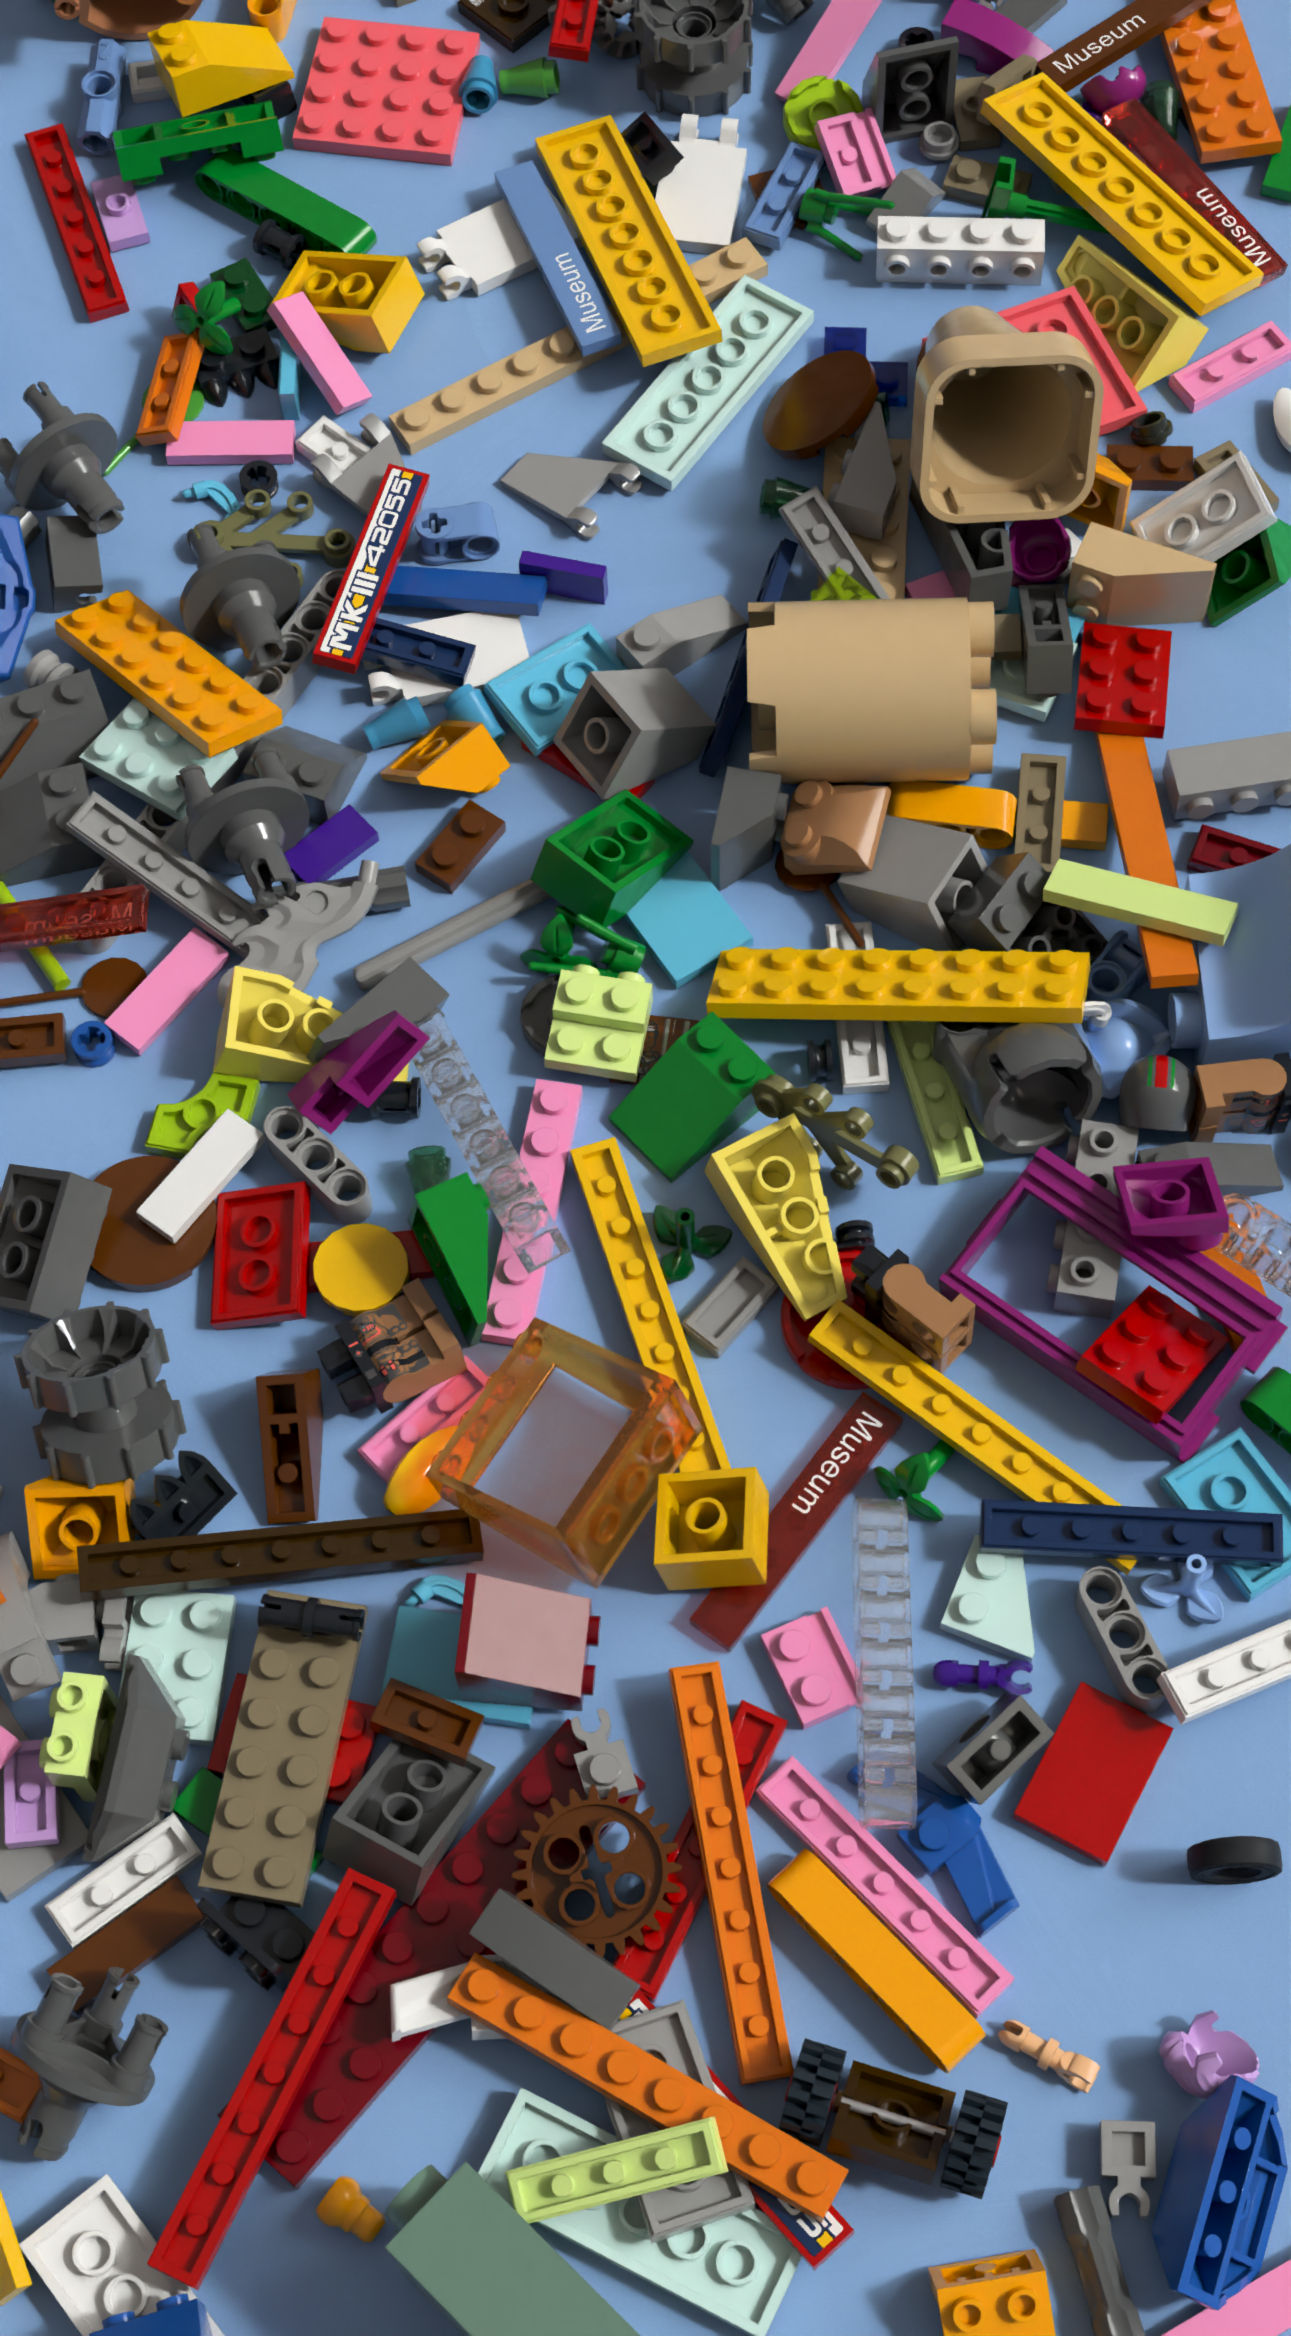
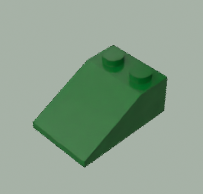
M624 789L546 838L530 880L574 914H583L607 928L626 915L692 847L694 840L627 789Z
M712 1011L674 1042L611 1113L609 1122L672 1183L759 1112L752 1095V1088L758 1080L766 1079L768 1075H776V1073Z
M465 1172L415 1194L407 1221L470 1348L479 1343L487 1322V1210L491 1209L482 1185L480 1183L473 1185L468 1173Z

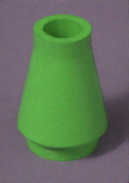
M544 56L510 69L500 70L499 83L503 95L516 94L550 98L551 94L559 93L560 76L556 60H547Z

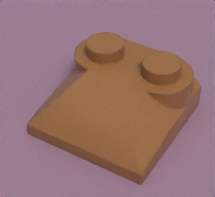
M826 779L819 781L807 780L801 783L792 795L781 837L785 867L793 875L872 871L891 790L887 786H832Z

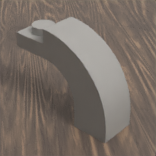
M13 1530L0 1535V1590L7 1600L0 1605V1673L14 1702L60 1682L62 1676L40 1627L31 1601L28 1579L32 1574Z

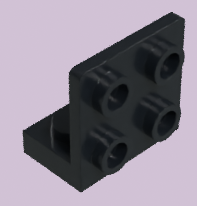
M231 1896L218 1910L203 1897L196 1906L204 1917V1920L199 1925L208 1934L207 1938L229 1958L237 1951L241 1955L238 1961L246 1968L245 1972L264 1990L268 1992L275 1985L281 1992L285 1993L315 1933L284 1905Z

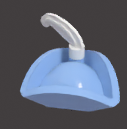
M1119 997L1109 1001L1086 999L1082 1024L1073 1023L1083 1042L1100 1065L1102 1097L1113 1099L1120 1095L1123 1076L1135 1061L1145 1056L1165 1055L1171 1048L1166 1021L1149 1007L1129 999Z

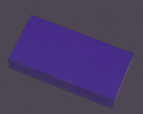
M522 551L519 573L546 576L547 594L605 604L608 595L607 566L530 551Z
M349 804L284 854L291 867V872L299 882L327 881L377 843L379 836L378 832Z

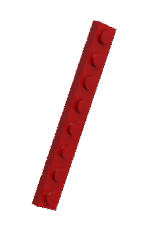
M348 1868L147 2262L149 2267L197 2291L199 2290L397 1896L395 1889Z

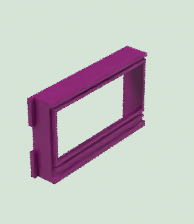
M1043 1146L1038 1149L1033 1160L1002 1200L999 1199L966 1241L965 1248L945 1274L943 1273L939 1278V1293L952 1302L960 1293L976 1305L974 1316L976 1321L1182 1464L1193 1458L1219 1423L1221 1418L1214 1414V1411L1243 1372L1247 1370L1254 1375L1288 1329L1285 1324L1280 1322L1283 1312L1281 1306L1202 1253L1181 1246L1174 1237L1143 1238L1131 1235L1120 1198ZM1029 1194L1244 1339L1182 1424L1166 1414L1156 1425L1075 1370L1081 1357L1079 1352L967 1276Z

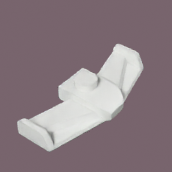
M498 1954L481 1955L586 2016ZM468 1962L390 1985L392 2042L401 2040V2037L470 2018V2016L447 2003L449 1993ZM471 2018L472 2040L505 2039L504 2036Z

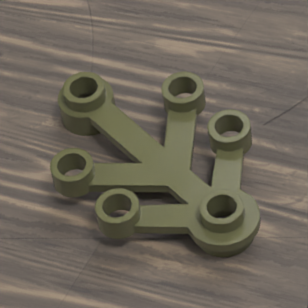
M254 489L248 492L244 499L245 505L223 521L208 520L201 522L212 526L220 547L227 551L252 547L261 540H269L275 544L277 552L322 554L326 564L333 568L347 567L356 546L354 537L349 532L340 528L330 530L325 536L281 534L298 521H305L312 517L314 513L312 497L304 491L292 493L287 499V508L251 533L238 531L254 519L267 517L272 510L270 496L262 489ZM256 502H264L261 506H252ZM298 504H306L304 508H294ZM195 526L193 530L199 540L201 536ZM290 562L297 573L301 588L304 583L302 569L297 563Z
M771 1074L766 1079L758 1080L752 1088L755 1105L764 1115L780 1120L792 1113L795 1114L816 1150L818 1159L824 1149L834 1163L835 1167L830 1172V1176L843 1189H854L863 1177L862 1169L850 1159L845 1150L876 1167L877 1178L885 1186L892 1189H898L900 1186L907 1185L919 1170L918 1160L904 1147L890 1145L882 1153L861 1141L874 1125L872 1117L863 1109L851 1107L848 1111L825 1112L832 1103L833 1098L830 1092L819 1084L811 1083L808 1087L795 1088L785 1078ZM803 1125L806 1126V1127L810 1130V1132L813 1134V1136L816 1138V1140H815L814 1138L810 1137V1135H809L808 1132L805 1130V1128L803 1127Z

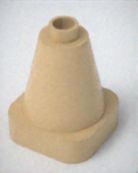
M982 306L959 307L948 312L935 323L926 341L925 356L921 360L916 372L910 450V471L924 506L934 517L955 524L1053 519L1070 513L1087 498L1095 478L1104 388L1101 376L1085 346L1077 338L1058 331L1023 333L994 311Z

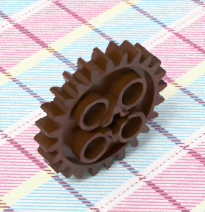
M591 1785L588 1800L581 1801L578 1793L572 1788L569 1789L570 1805L563 1807L559 1801L551 1798L550 1804L554 1814L550 1818L539 1812L533 1814L541 1827L537 1833L530 1830L521 1831L522 1836L531 1843L529 1850H515L513 1854L526 1862V1869L513 1872L512 1878L527 1881V1888L515 1896L520 1900H532L534 1906L531 1908L550 1922L562 1927L586 1946L587 1944H594L596 1953L601 1957H604L606 1943L612 1942L618 1953L623 1955L625 1954L624 1938L631 1936L636 1943L642 1946L645 1943L640 1929L644 1925L658 1932L661 1929L658 1921L653 1916L658 1910L664 1913H672L673 1908L663 1900L664 1893L680 1892V1887L667 1881L668 1874L682 1870V1865L667 1862L666 1855L674 1852L678 1848V1844L672 1842L662 1844L660 1837L668 1830V1823L659 1824L655 1827L649 1823L656 1808L651 1806L641 1814L635 1811L638 1795L633 1794L625 1804L618 1802L617 1787H612L605 1800L599 1798L596 1785ZM610 1823L623 1825L629 1833L628 1845L619 1853L607 1852L599 1843L600 1831ZM582 1826L589 1828L601 1864L610 1863L612 1866V1872L605 1875V1882L615 1910V1914L611 1918L605 1916L595 1882L592 1879L584 1880L582 1877V1871L589 1868V1861L579 1832ZM561 1839H568L577 1844L579 1858L573 1867L563 1870L558 1869L552 1865L549 1852L555 1842ZM632 1873L638 1875L643 1880L645 1893L639 1902L628 1905L617 1899L614 1888L616 1881L621 1876ZM575 1890L588 1891L595 1900L593 1914L583 1921L573 1920L565 1911L566 1898Z

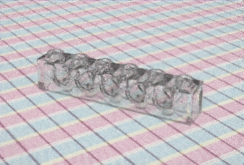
M439 1012L417 1024L416 1026L428 1034L430 1039L412 1060L477 1182L484 1188L490 1206L528 1274L571 1250L441 1013Z

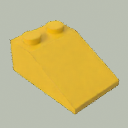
M182 20L176 23L165 24L159 29L147 33L157 74L182 118L295 78L294 71L267 27Z
M304 250L272 303L303 291L338 344L354 351L390 354L425 293L406 256Z

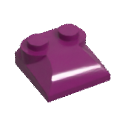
M1209 1157L1113 1166V1177L1131 1235L1143 1238L1174 1237L1181 1246L1192 1251L1201 1252L1217 1246L1223 1239V1233L1229 1232V1215Z

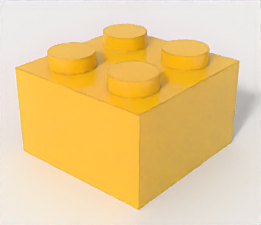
M756 1467L658 1474L654 1566L669 1591L766 1584L769 1492Z

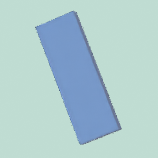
M790 141L742 227V238L747 237L751 242L780 251L799 216L801 203L807 189L815 187L827 165L822 151Z

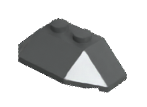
M128 1655L95 1806L83 1851L82 1860L102 1863L163 1821L165 1811L172 1812L176 1803L179 1783L172 1781L177 1760L183 1761L187 1754L190 1731L184 1730L186 1719L148 1659L141 1656Z

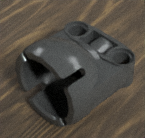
M936 1021L932 1056L946 1070L968 1110V1115L975 1128L987 1141L999 1149L1012 1154L1036 1153L1041 1146L1046 1149L1057 1146L1067 1140L1073 1133L1071 1126L1064 1116V1109L1066 1107H1069L1073 1119L1082 1124V1119L1090 1120L1095 1114L1103 1096L1101 1068L1092 1052L1083 1042L1073 1023Z

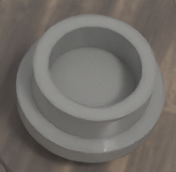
M937 121L930 123L919 137L921 153L931 160H948L954 154L956 155L959 150V136L955 128L947 122Z

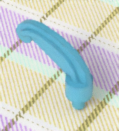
M203 480L192 483V488L182 492L184 498L195 496L196 500L210 497L227 513L225 519L240 509L235 495L224 484L215 480Z
M430 1575L422 1579L410 1590L412 1595L405 1601V1606L414 1607L418 1602L423 1605L434 1595L462 1606L465 1585L461 1581L446 1575Z

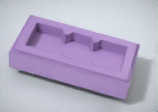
M121 174L90 182L111 252L149 243V233L132 182H123Z

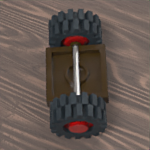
M805 2038L784 2100L786 2102L779 2124L781 2131L798 2141L820 2147L832 2105H834L832 2112L837 2115L826 2152L928 2185H932L941 2148L947 2149L950 2142L939 2186L982 2200L991 2167H994L1002 2137L1000 2134L1008 2102L966 2089L954 2132H952L953 2126L949 2125L948 2122L956 2092L853 2060L844 2091L838 2090L836 2094L847 2051Z

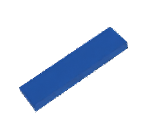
M398 565L382 605L539 616L548 588L547 577Z

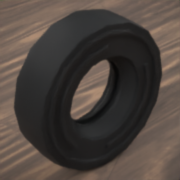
M1256 1836L1221 1837L1194 1844L1187 1849V1864L1192 1880L1215 1885L1246 1884L1263 1881L1275 1877L1282 1872L1283 1865L1279 1843L1270 1838Z

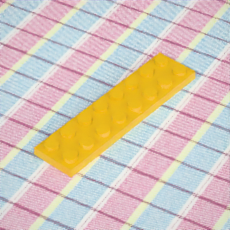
M1044 72L983 99L980 113L1200 317L1260 286L1264 273Z
M608 115L535 138L536 151L642 366L646 367L723 342L722 330L612 116Z
M735 947L720 952L706 1001L707 1015L713 1011L719 1018L1082 1024L1090 973V952H1073L1070 950L1027 952L1020 949L1010 951H979L976 949L933 951L923 948L913 951L886 950L883 948H873L870 950L826 948L814 950L794 949L791 947L779 949Z

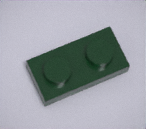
M247 258L209 274L211 283L216 281H223L225 283V300L235 297L240 301L241 310L232 317L243 334L266 327L268 332L278 328L267 312L273 298Z

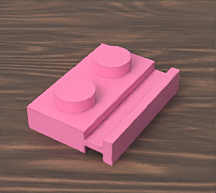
M872 107L856 114L854 111L817 121L814 131L837 193L866 197L890 187L897 176Z
M827 1606L821 1608L820 1612L808 1617L805 1615L761 1635V1643L803 1730L841 1714L856 1704L870 1701V1693Z

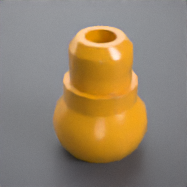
M340 2176L316 2208L319 2219L325 2225L340 2227L346 2233L350 2231L363 2242H372L386 2223L384 2215L370 2205L371 2200L362 2194L357 2181L348 2176Z

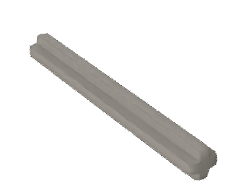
M528 879L356 966L353 969L354 979L362 991H367L375 987L407 958L411 957L419 965L551 898V896L532 880Z

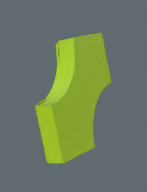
M214 1072L206 1086L192 1098L175 1104L157 1105L145 1142L147 1153L183 1159L227 1109L250 1124L261 1089L259 1080Z

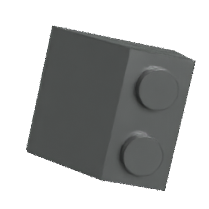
M284 726L262 736L252 754L253 756L258 750L267 747L275 748L279 752L287 775L295 779L299 790L308 804L310 811L309 822L322 825L340 811L367 759V755L364 752L289 726ZM252 756L243 770L245 781L259 778L255 767L251 763Z
M727 766L711 840V882L718 891L725 889L773 859L776 843L781 844L789 794L781 793V774Z

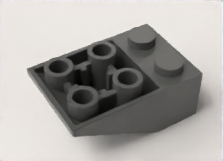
M1030 852L996 857L947 922L970 949L979 951H1010L1020 949L1027 952H1056L1059 950L1090 952L1091 966L1108 944V941L1082 911L1043 901V889L1050 875Z

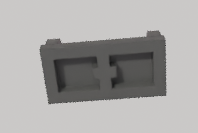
M46 516L45 545L54 613H62V610H74L97 603L95 596L80 597L79 595L103 592L97 535L87 527L88 524L79 516Z

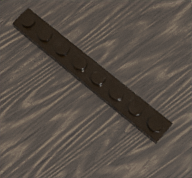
M477 1507L77 1546L81 1601L483 1561L484 1554Z

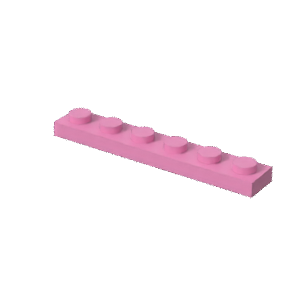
M536 1078L488 1297L487 1322L481 1335L482 1341L529 1348L570 1150L583 1096L582 1085Z

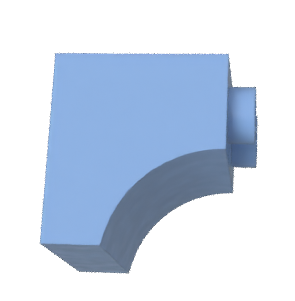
M1291 844L1267 857L1245 865L1214 872L1188 874L1185 890L1239 903L1238 915L1223 947L1191 939L1199 971L1198 985L1185 986L1186 992L1170 993L1168 1031L1172 1049L1193 1048L1195 1068L1196 1065L1258 1058L1273 1060L1275 1054L1289 1052L1291 1059Z

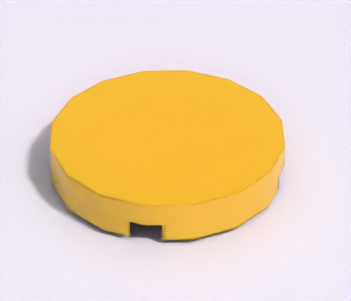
M369 1223L351 1224L332 1232L319 1246L313 1261L314 1281L323 1301L330 1307L333 1306L337 1310L343 1311V1314L357 1317L366 1311L377 1310L398 1298L403 1292L402 1286L408 1284L410 1278L408 1256L399 1238L386 1228Z

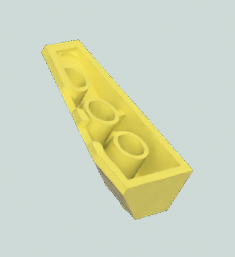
M1081 235L1076 237L1056 270L1065 288L1075 286L1137 392L1186 366L1209 330L1183 307Z
M235 966L218 1029L213 1072L259 1081L298 1083L317 1064H313L307 1058L316 1037L343 1013L331 1007L333 1002L321 996L315 999L294 988L295 982L281 975ZM409 1063L393 1081H407Z
M792 1113L711 1154L704 1172L730 1217L805 1322L830 1309L837 1299L844 1302L848 1297L837 1245L833 1241L830 1227L829 1207L821 1184L818 1154L795 1114Z

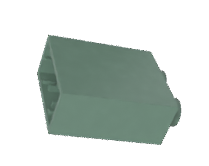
M466 2161L449 2180L433 2165H428L402 2188L385 2211L384 2216L396 2227L395 2232L397 2233L385 2247L404 2276L463 2336H640Z

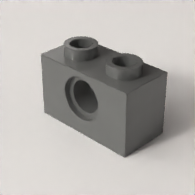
M1004 1693L932 1762V1765L960 1796L964 1797L969 1803L982 1805L1055 1733L1021 1695Z

